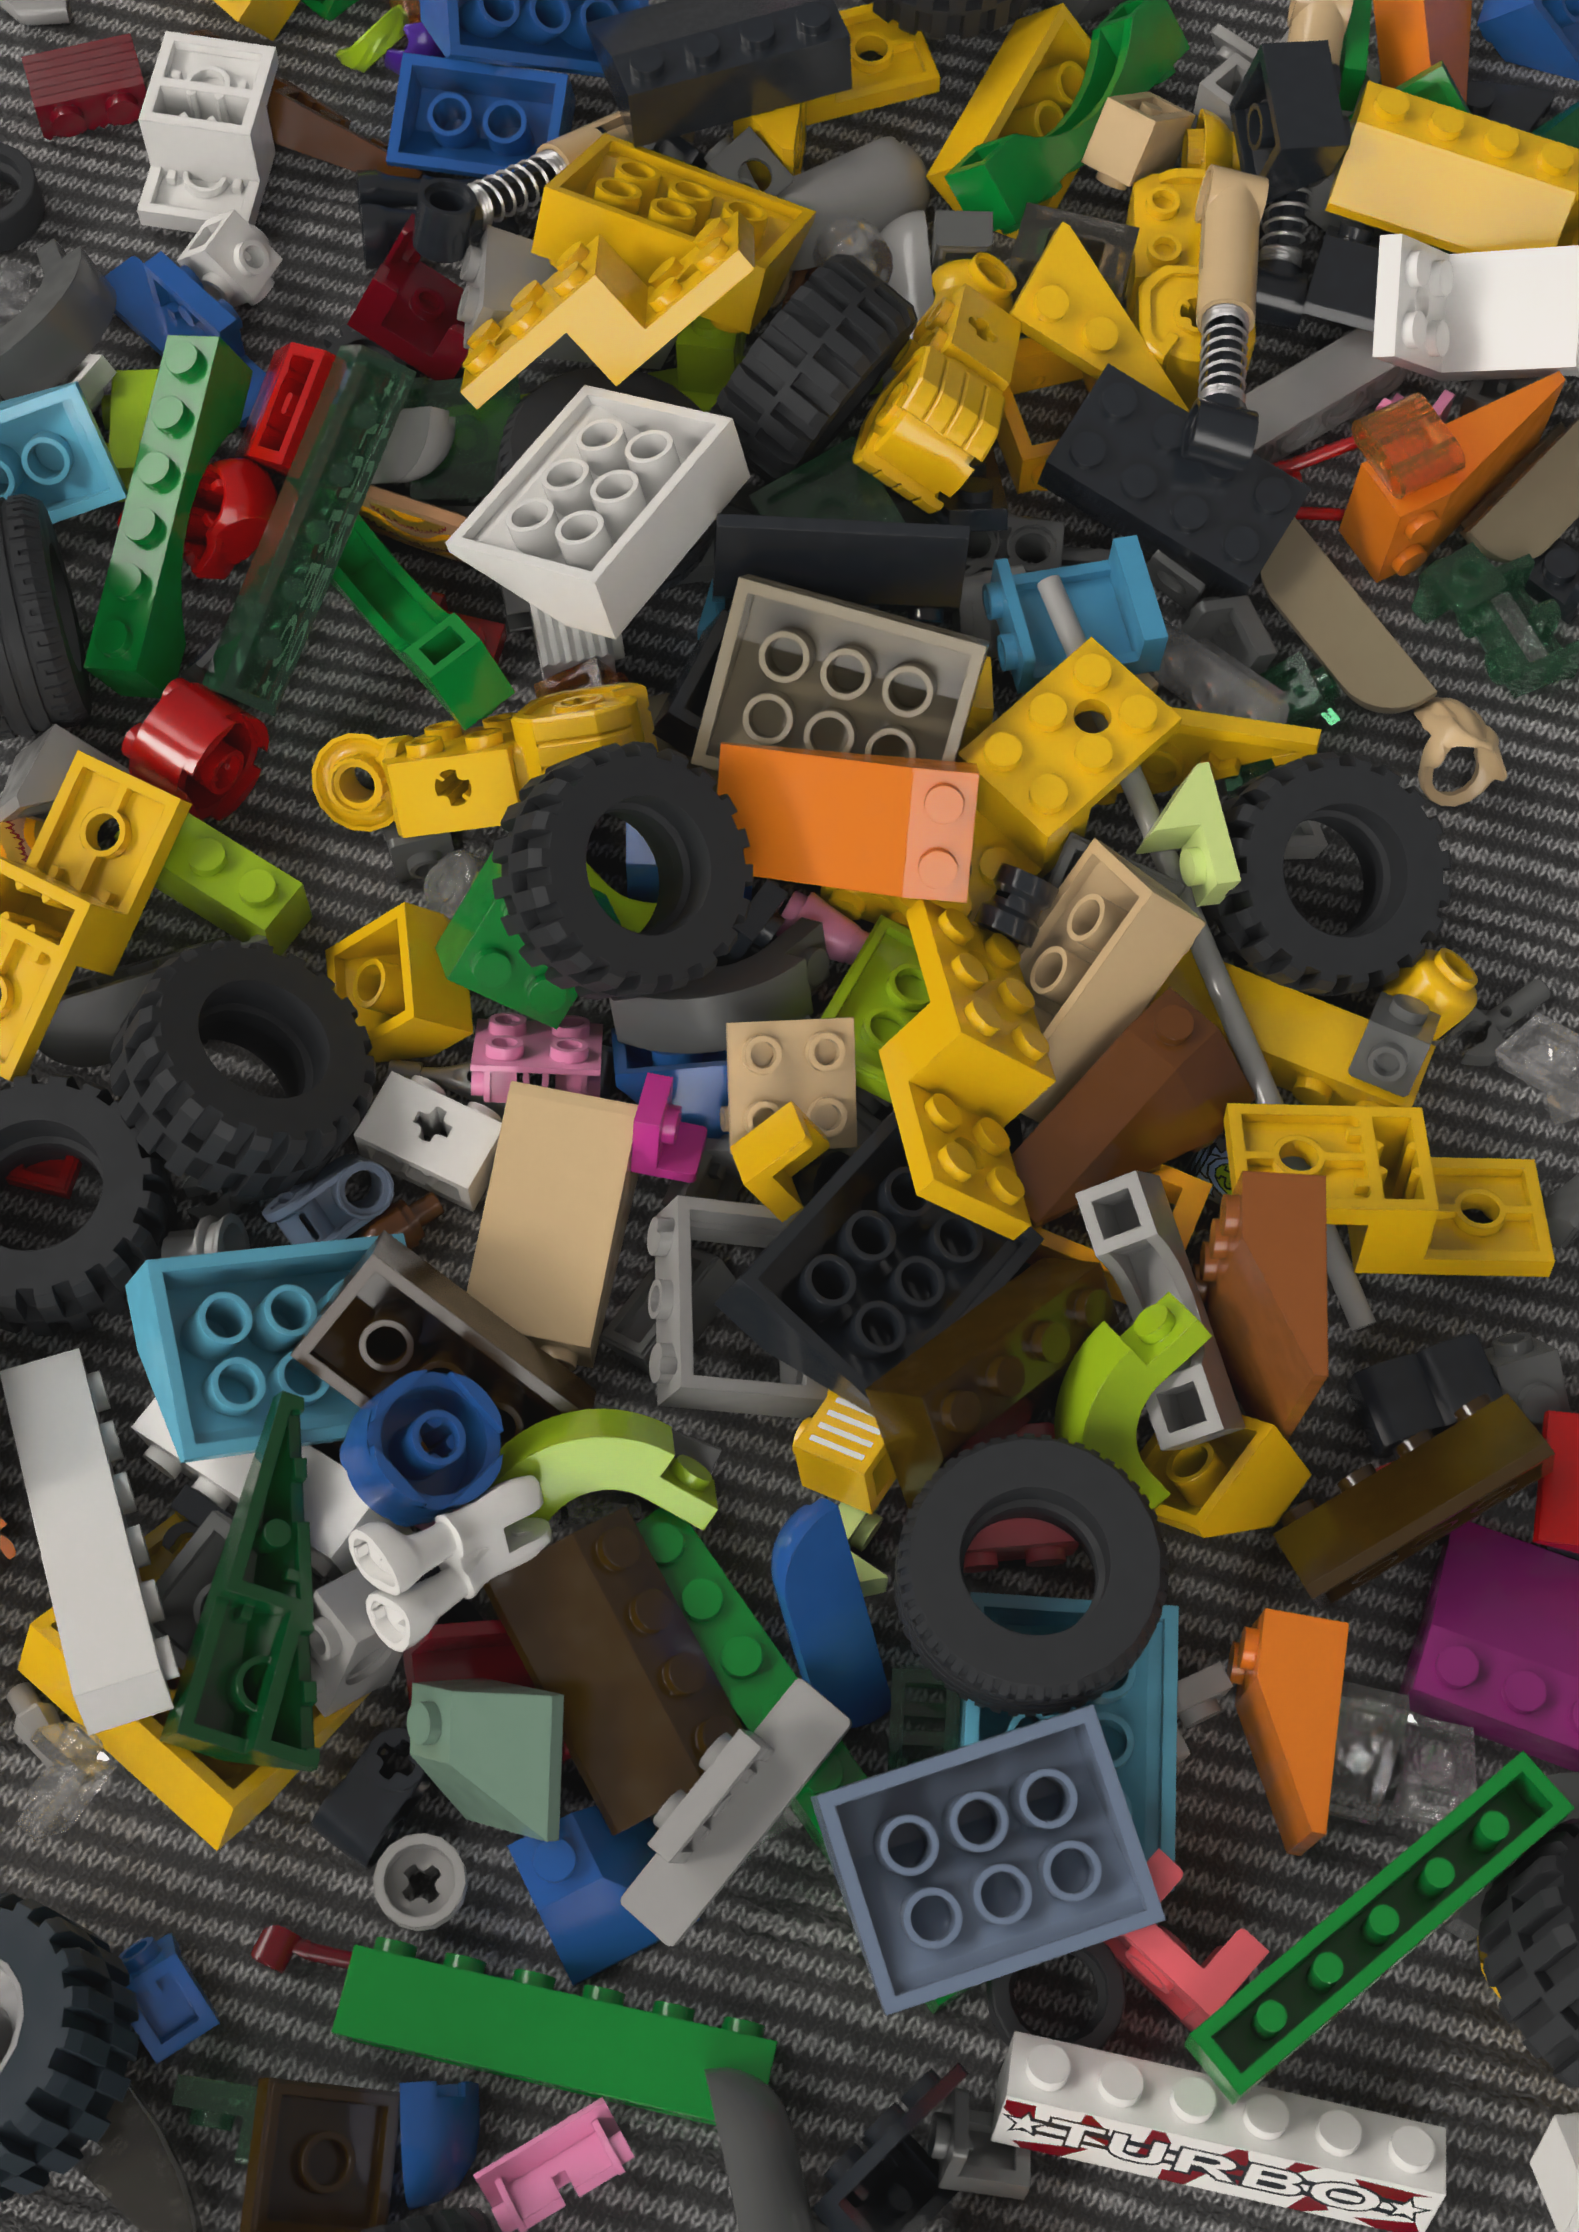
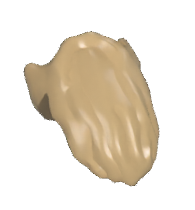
M1434 697L1414 709V715L1421 722L1422 727L1431 735L1423 749L1418 771L1420 788L1430 801L1440 806L1455 807L1470 802L1479 796L1494 780L1504 781L1507 778V771L1499 748V737L1491 727L1485 724L1483 718L1475 710L1456 699ZM1459 746L1473 747L1476 766L1472 778L1463 787L1453 792H1441L1435 789L1432 783L1433 770L1443 763L1451 748Z

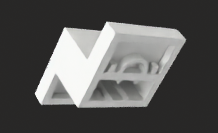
M169 31L165 32L138 119L151 165L137 208L141 225L197 233L206 220L235 209L249 224L255 226L276 153L266 108L279 65L276 47Z

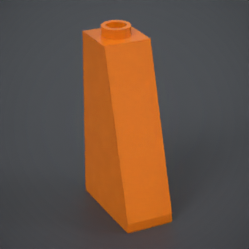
M1373 0L1381 84L1390 88H1396L1442 60L1467 105L1472 0Z

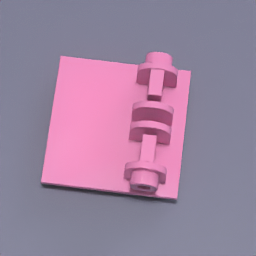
M497 1013L491 1015L489 1019H477L470 1071H472L471 1096H483L484 1103H506L511 1080L517 1081V1073H523V1083L530 1084V1073L542 1074L543 1087L549 1088L550 1074H556L555 1089L600 1097L603 1024L590 1023L587 1018L576 1015H565L557 1030L539 1021H527L525 1016L516 1013Z

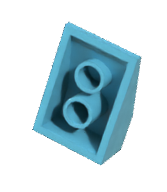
M78 381L0 402V497H4L7 500L8 496L24 493L43 501L52 524L125 499L128 494Z

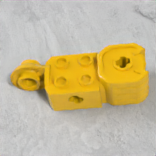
M1204 108L1199 111L1196 129L1186 128L1182 143L1181 168L1169 169L1160 174H1150L1133 182L1125 223L1127 315L1129 318H1132L1133 324L1144 339L1149 350L1155 356L1189 410L1198 398V388L1200 385L1198 381L1200 374L1199 366L1201 361L1200 344L1202 338L1201 332L1196 325L1201 224L1195 221L1196 203L1204 175L1211 164L1241 171L1234 131H1231L1217 114ZM1255 324L1248 334L1246 371H1248L1256 342Z
M978 252L972 259H959L944 263L936 268L931 275L932 287L935 291L933 304L917 322L913 339L908 340L894 359L891 369L896 371V375L879 394L864 419L852 458L853 463L869 474H873V477L888 487H892L895 492L907 500H912L913 504L929 514L940 511L944 505L938 499L939 492L950 498L974 471L969 466L973 458L980 462L984 461L999 434L1005 405V397L1002 395L1011 382L1022 323L1009 314L1013 307L1011 294L1016 289L1017 282L1006 264L994 255L986 252Z
M617 683L561 691L531 700L517 713H503L487 717L482 720L483 726L464 730L456 720L444 721L425 727V734L415 738L411 735H402L378 739L370 734L347 733L331 739L318 752L312 767V789L324 812L334 822L354 831L372 832L389 826L395 821L398 834L403 838L501 826L500 822L508 806L521 802L519 791L532 778L545 774L546 768L613 743H617L620 746L633 741L652 743L657 748V752H659L656 736L652 734L654 725L651 711L648 710L650 705L647 689L644 685L638 683ZM355 767L366 770L372 776L375 790L367 789L359 783L356 778Z

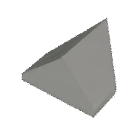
M54 724L15 756L0 799V823L49 812L77 750L130 774L129 769L59 725Z

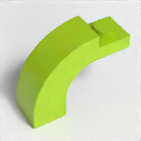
M1170 1292L1166 1293L1156 1304L1144 1309L1137 1316L1134 1324L1120 1337L1103 1321L1082 1344L1064 1376L1055 1408V1439L1062 1437L1069 1439L1068 1443L1075 1444V1442L1084 1444L1085 1449L1091 1451L1093 1448L1101 1453L1100 1457L1104 1460L1106 1458L1115 1462L1114 1466L1118 1470L1122 1468L1128 1474L1127 1478L1130 1482L1134 1481L1140 1487L1139 1492L1141 1495H1146L1150 1502V1509L1158 1507L1171 1493L1145 1466L1140 1457L1136 1437L1139 1417L1145 1403L1154 1390L1212 1337L1211 1333Z
M585 1409L568 1412L548 1418L522 1431L500 1449V1456L503 1454L501 1469L494 1482L488 1488L490 1489L512 1478L534 1476L541 1487L543 1504L540 1509L525 1518H541L548 1522L569 1501L583 1494L600 1490H620L636 1494L703 1531L718 1511L715 1484L710 1472L701 1463L689 1456L678 1455L677 1458H674L675 1449L672 1426L639 1413L616 1409Z

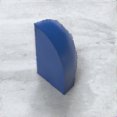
M437 2081L400 2083L401 2157L404 2191L409 2210L440 2201L461 2184L476 2157L480 2132L479 2083L469 2081L446 2085H437Z

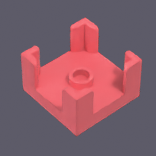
M1158 1848L1148 1859L1147 1865L1161 1903L1182 1879L1183 1871ZM1156 1924L1103 1941L1110 1947L1117 1962L1191 2032L1226 2003L1270 1952L1246 1929L1237 1930L1224 1946L1216 1947L1201 1965L1191 1958L1192 1955L1188 1948L1172 1932Z

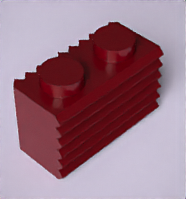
M131 33L21 57L34 108L45 139L51 141L54 136L60 138L73 137L84 133L87 128L94 131L98 126L106 128L108 124L114 126L127 125L138 121L147 92Z

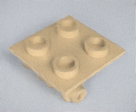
M854 1017L726 1023L728 1106H721L720 1126L723 1132H729L730 1146L792 1100L827 1136L830 1144L829 1149L857 1147Z

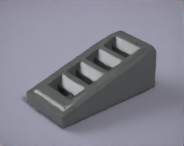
M935 210L930 258L932 274L936 268L949 261L972 259L978 252L992 254L993 212Z

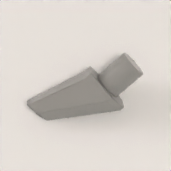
M23 1682L14 1686L6 1696L16 1714L13 1730L63 1785L72 1788L83 1780L82 1772L53 1703L42 1702L29 1682Z

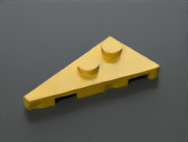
M1063 221L1052 235L1009 314L1022 323L1021 332L1094 379L1098 380L1109 363L1189 413L1190 411L1155 356L1149 350L1144 339L1070 225Z
M1171 707L1182 717L1179 730L1142 762L1140 766L1152 794L1170 791L1174 786L1180 785L1197 763L1209 762L1214 780L1238 775L1241 765L1272 758L1275 766H1280L1307 755L1317 754L1322 729ZM1119 783L1097 804L1109 805L1115 803L1117 794L1124 792L1121 784Z

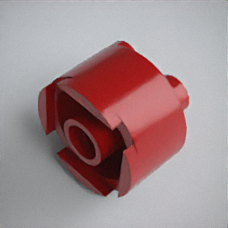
M176 678L166 686L161 700L152 709L144 722L134 725L127 732L122 742L121 750L123 755L130 759L129 772L131 775L192 803L188 813L201 821L209 816L221 821L242 804L255 786L262 769L253 763L258 747L266 752L268 751L269 734L261 720L201 683H190L184 678Z

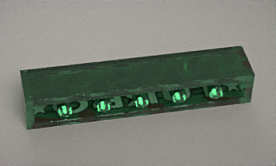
M364 345L340 346L202 682L210 690L275 717L417 372Z

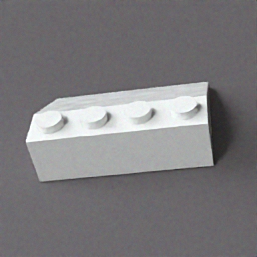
M584 385L445 542L451 554L565 626L616 640L717 518V514L722 512L751 477L734 420L726 416Z

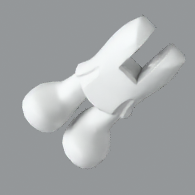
M522 1476L503 1481L488 1489L461 1509L436 1516L435 1525L412 1535H403L382 1522L367 1523L350 1533L348 1539L349 1549L355 1565L363 1577L378 1588V1590L369 1594L366 1599L367 1615L372 1627L388 1647L398 1652H404L429 1633L440 1616L461 1599L473 1598L488 1581L528 1562L554 1541L548 1521L541 1518H525L540 1509L543 1504L541 1487L534 1476ZM437 1565L441 1569V1572L416 1583L425 1573Z

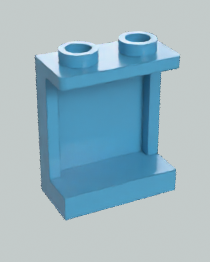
M1137 535L1113 538L1109 559L1012 575L1007 558L994 560L990 583L983 584L982 588L983 605L987 619L997 620L1000 635L997 636L999 663L1004 672L1011 671L1017 694L1030 691L1067 658L1037 588V584L1041 580L1052 575L1060 576L1087 640L1092 636L1134 675L1159 671L1169 636Z

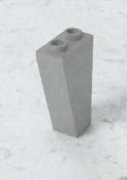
M487 225L478 247L468 246L460 270V279L467 281V286L461 296L457 319L465 322L463 348H470L467 345V341L484 322L492 318L498 324L513 311V308L510 306L512 300L526 285L534 280H537L542 285L558 271L549 263V259L531 253L533 240ZM567 333L537 357L594 363ZM678 334L639 368L660 370L673 348Z

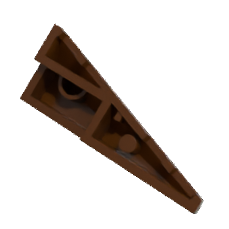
M208 29L190 32V35L220 38V36ZM275 76L266 106L275 144L354 172L356 170L376 169L388 175L422 179L423 174L425 175V170L388 166L386 163L388 145L378 138H372L370 141L349 129L350 120L288 80Z

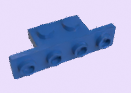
M162 251L145 263L138 257L132 256L104 277L116 291L117 300L114 314L159 355L163 356L168 335L220 336L253 370L239 427H246L266 373L246 356L240 333L243 323L231 304L224 299L216 301L205 291L202 282L191 268L186 265L178 267Z

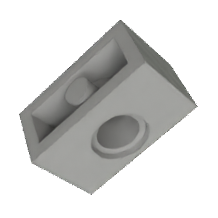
M358 1568L318 1588L313 1595L314 1631L310 1635L312 1681H317V1702L315 1705L324 1717L333 1714L390 1682L403 1652L394 1651L388 1647L372 1627L367 1615L366 1599L369 1594L378 1590V1588L365 1579Z

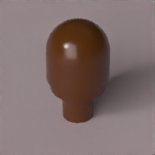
M432 1191L410 1205H407L403 1199L395 1203L391 1201L390 1206L381 1215H378L358 1229L357 1238L379 1236L383 1230L389 1234L404 1233L406 1246L411 1250L419 1245V1240L426 1237L422 1227L444 1214L445 1211Z

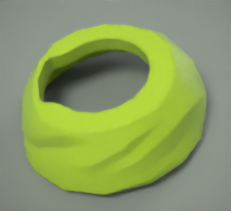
M402 5L394 6L352 46L339 49L335 53L336 57L342 65L365 73L389 48L406 34L403 28L406 24H410L408 14L404 11Z

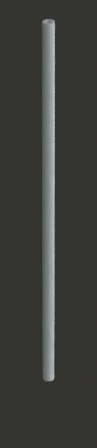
M1052 575L1041 580L1037 584V588L1065 654L1068 657L1087 639L1060 576ZM1090 711L1098 732L1105 730L1108 727L1105 717L1098 712ZM1139 765L1120 784L1141 834L1145 839L1161 813ZM1176 849L1150 853L1158 872L1184 883L1180 872V858ZM1186 885L1181 900L1206 922L1201 907H1196L1192 888ZM1206 922V925L1195 938L1190 950L1239 1066L1256 1096L1255 1104H1284ZM1286 1157L1281 1159L1291 1169L1299 1171L1311 1169L1302 1158ZM1327 1224V1274L1351 1331H1357L1376 1323V1320L1358 1277L1354 1273L1353 1265L1336 1225Z

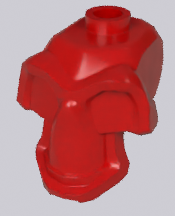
M227 458L207 465L190 511L183 550V559L197 578L225 580L231 574L234 566L247 559L277 526L280 510L278 492L272 478L261 464L246 458ZM123 511L119 515V519L117 522L118 527L120 525Z

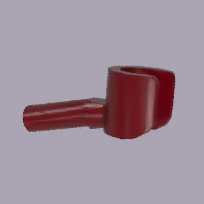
M272 1925L261 1932L251 1951V1956L254 1960L283 1974L293 1954L305 1960L348 1969L353 1952L311 1942L312 1940L304 1939L283 1926Z

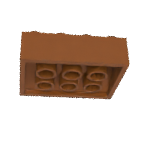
M1242 1171L1233 1193L1223 1194L1220 1218L1212 1219L1210 1241L1202 1242L1200 1264L1194 1263L1192 1272L1228 1378L1246 1415L1274 1424L1288 1441L1328 1377L1326 1176Z

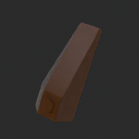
M1171 987L1124 1030L1011 1155L1017 1176L1024 1186L1025 1194L1023 1197L1033 1228H1038L1080 1208L1075 1193L1135 1170L1151 1174L1160 1170L1161 1165L1191 1150L1195 1153L1212 1145L1225 1133L1224 1115L1227 1103L1254 1104L1256 1096L1220 1029Z

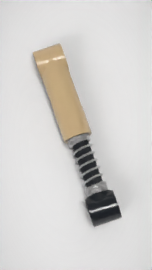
M1290 0L1287 27L1289 28L1287 42L1328 40L1332 63H1336L1339 66L1343 38L1354 0ZM1309 185L1270 202V206L1265 210V216L1268 220L1262 225V230L1266 235L1260 239L1262 248L1258 251L1256 324L1296 330L1300 323L1307 294L1308 273L1303 272L1301 269L1303 252L1299 249V244L1306 240L1301 231L1308 226V222L1303 218L1305 214L1310 212V207L1306 205V200L1313 196V193L1308 190Z
M620 111L542 144L537 149L536 154L530 158L523 159L517 164H512L506 169L498 170L481 180H475L473 183L464 184L450 178L427 180L420 186L418 191L412 236L415 250L428 260L438 263L461 261L468 246L471 245L472 238L479 235L487 225L491 226L493 221L501 222L504 216L512 217L516 211L523 212L527 209V205L535 207L539 201H542L540 196L543 195L544 186L604 133L632 143ZM695 132L682 135L693 144Z
M1211 164L1201 183L1195 210V221L1201 224L1196 325L1202 335L1198 380L1200 385L1198 388V398L1194 401L1185 424L1181 456L1183 459L1242 472L1252 456L1259 425V414L1257 411L1247 409L1244 391L1246 389L1245 379L1247 375L1245 367L1248 361L1246 358L1248 334L1254 328L1256 318L1259 226L1267 201L1269 180L1267 177Z

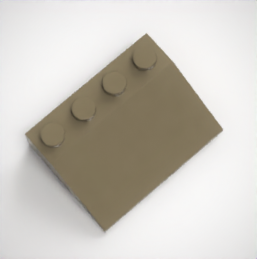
M751 574L740 576L691 764L719 771L721 742L956 762L990 641Z

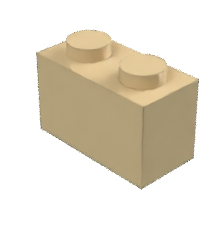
M1149 91L1108 97L1081 162L1097 170L1095 177L1103 184L1118 190H1126L1127 186H1133V182L1150 174H1160L1173 169L1182 149L1186 128H1191L1196 115Z

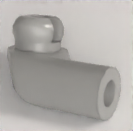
M0 0V7L19 23L27 26L71 23L69 0Z

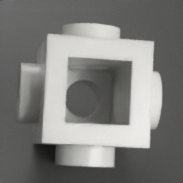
M233 209L206 220L177 259V262L181 266L186 265L191 268L202 282L205 291L216 301L224 299L232 307H236L245 303H249L251 306L255 305L270 292L275 283L271 276L283 258L269 245L267 236L259 228L249 224Z

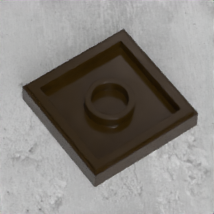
M270 2077L259 2078L239 2232H361L372 2227L387 2225L400 2116V2092Z

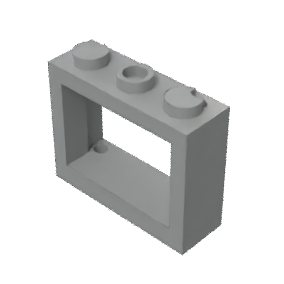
M677 1195L664 1209L653 1217L647 1234V1248L649 1254L655 1256V1280L649 1291L648 1311L650 1317L656 1319V1344L653 1346L650 1355L649 1375L651 1381L657 1383V1406L806 1419L819 1409L827 1397L828 1389L779 1360L780 1383L694 1375L691 1240L766 1248L798 1212L782 1223L765 1205Z

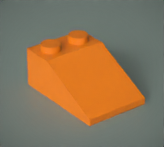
M1265 1608L1252 1627L1244 1626L1240 1642L1233 1641L1228 1659L1227 1675L1231 1683L1237 1684L1235 1707L1286 1853L1301 1856L1327 1833L1349 1623Z

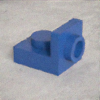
M172 1933L163 1936L157 1941L153 1937L143 1938L119 1955L130 1975V1985L125 1988L136 1993L139 2010V2020L130 2024L139 2035V2038L156 2064L220 2023L217 2011L182 1958L180 1945Z

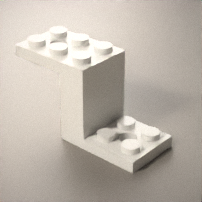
M1403 233L1380 235L1372 357L1439 381L1547 377L1558 371L1563 376H1576L1579 378V245L1448 254Z

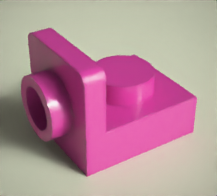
M647 1073L633 1122L631 1172L693 1183L696 1181L704 1152L707 1128L701 1125L681 1122L682 1106L672 1104L673 1077Z

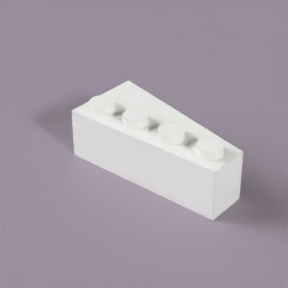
M155 1397L131 1427L149 1446L143 1457L171 1479L175 1480L180 1473H183L195 1482L191 1488L223 1510L229 1506L236 1511L255 1453L181 1463ZM311 1445L301 1446L302 1458H307V1479L303 1482L305 1522H310L311 1567L314 1574L321 1578L328 1576L334 1581L355 1570L357 1566L350 1553L349 1535L352 1531L367 1523L382 1522L403 1535L415 1534L410 1527L396 1525L391 1520L382 1517L369 1508L357 1495L348 1478L347 1471L342 1465Z

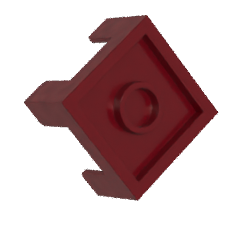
M412 213L384 263L380 265L347 325L448 388L466 359L469 350L463 348L465 322L457 319L458 307L464 289L420 261L422 255L415 250L412 242L415 214Z

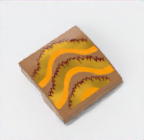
M366 483L354 507L356 509V506H362L359 515L374 534L467 564L451 554L445 542L468 516Z

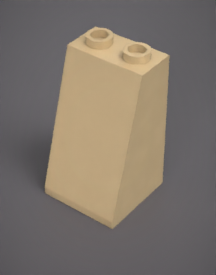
M511 1080L467 1293L568 1370L574 1371L576 1365L593 1368L600 1341L599 1336L604 1324L639 1173L631 1172L633 1122L638 1105Z

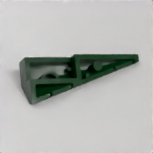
M282 1390L273 1397L173 1699L174 1709L169 1711L160 1741L227 1762L313 1772L317 1770L319 1765L320 1749L314 1747L313 1706L317 1702V1681H312L310 1635L314 1631L310 1522H305L303 1482L307 1479V1458H302L300 1415L305 1409L304 1398Z

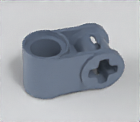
M345 1154L325 1166L312 1180L293 1186L289 1192L281 1193L264 1208L262 1215L267 1222L277 1223L291 1245L346 1239L372 1219L381 1215L390 1206L394 1196V1183L390 1173L382 1165L359 1154ZM367 1170L371 1176L369 1193L359 1201L349 1202L345 1195L347 1180L353 1173ZM299 1215H301L310 1228V1233L300 1220Z

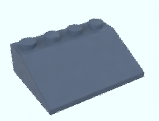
M1094 1705L1080 1707L810 1797L835 1877L885 2016L1166 1920Z

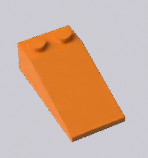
M1560 371L1361 463L1339 532L1376 583L1396 573L1399 576H1405L1417 570L1427 560L1428 556L1461 524L1470 511L1539 443L1566 380Z
M721 742L717 795L728 794L737 809V812L731 816L738 830L746 829L750 847L743 849L745 864H753L754 877L903 898L967 903L979 784L977 763Z

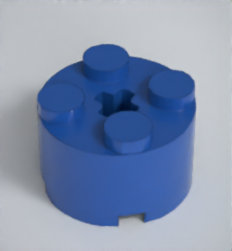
M428 1370L414 1371L406 1374L367 1401L357 1411L348 1427L339 1453L341 1464L347 1471L348 1478L361 1500L374 1512L391 1520L396 1525L410 1527L416 1524H425L435 1521V1517L457 1510L484 1493L494 1482L501 1469L503 1454L500 1456V1433L503 1432L501 1415L490 1396L477 1383L464 1375L449 1372L448 1374L427 1372ZM422 1441L428 1448L426 1451L421 1446Z

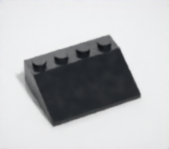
M668 0L586 23L588 36L634 148L852 89L850 34L834 0Z
M893 1110L714 1304L764 1351L874 1416L865 1389L1005 1286L1043 1242L1044 1238L1030 1226L1013 1241L917 1196Z

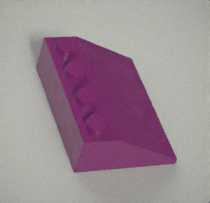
M1468 1522L1446 1535L1395 1705L1517 1751H1524L1528 1755L1568 1770L1579 1772V1561L1472 1522Z

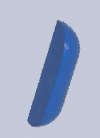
M820 1498L811 1505L800 1507L782 1526L772 1551L771 1574L801 1678L806 1680L852 1720L851 1728H857L877 1720L894 1708L839 1506L828 1499Z

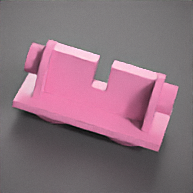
M601 2097L474 2174V2177L491 2205L492 2213L502 2232H513L516 2229L519 2232H528L530 2227L566 2206L558 2189L571 2182L580 2198L617 2174L620 2176L625 2173L622 2165L635 2157L605 2100Z

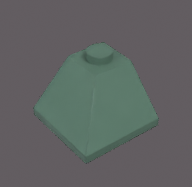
M487 1678L413 1682L412 1706L407 1715L410 1755L464 1818L545 1842L559 1841L564 1695Z

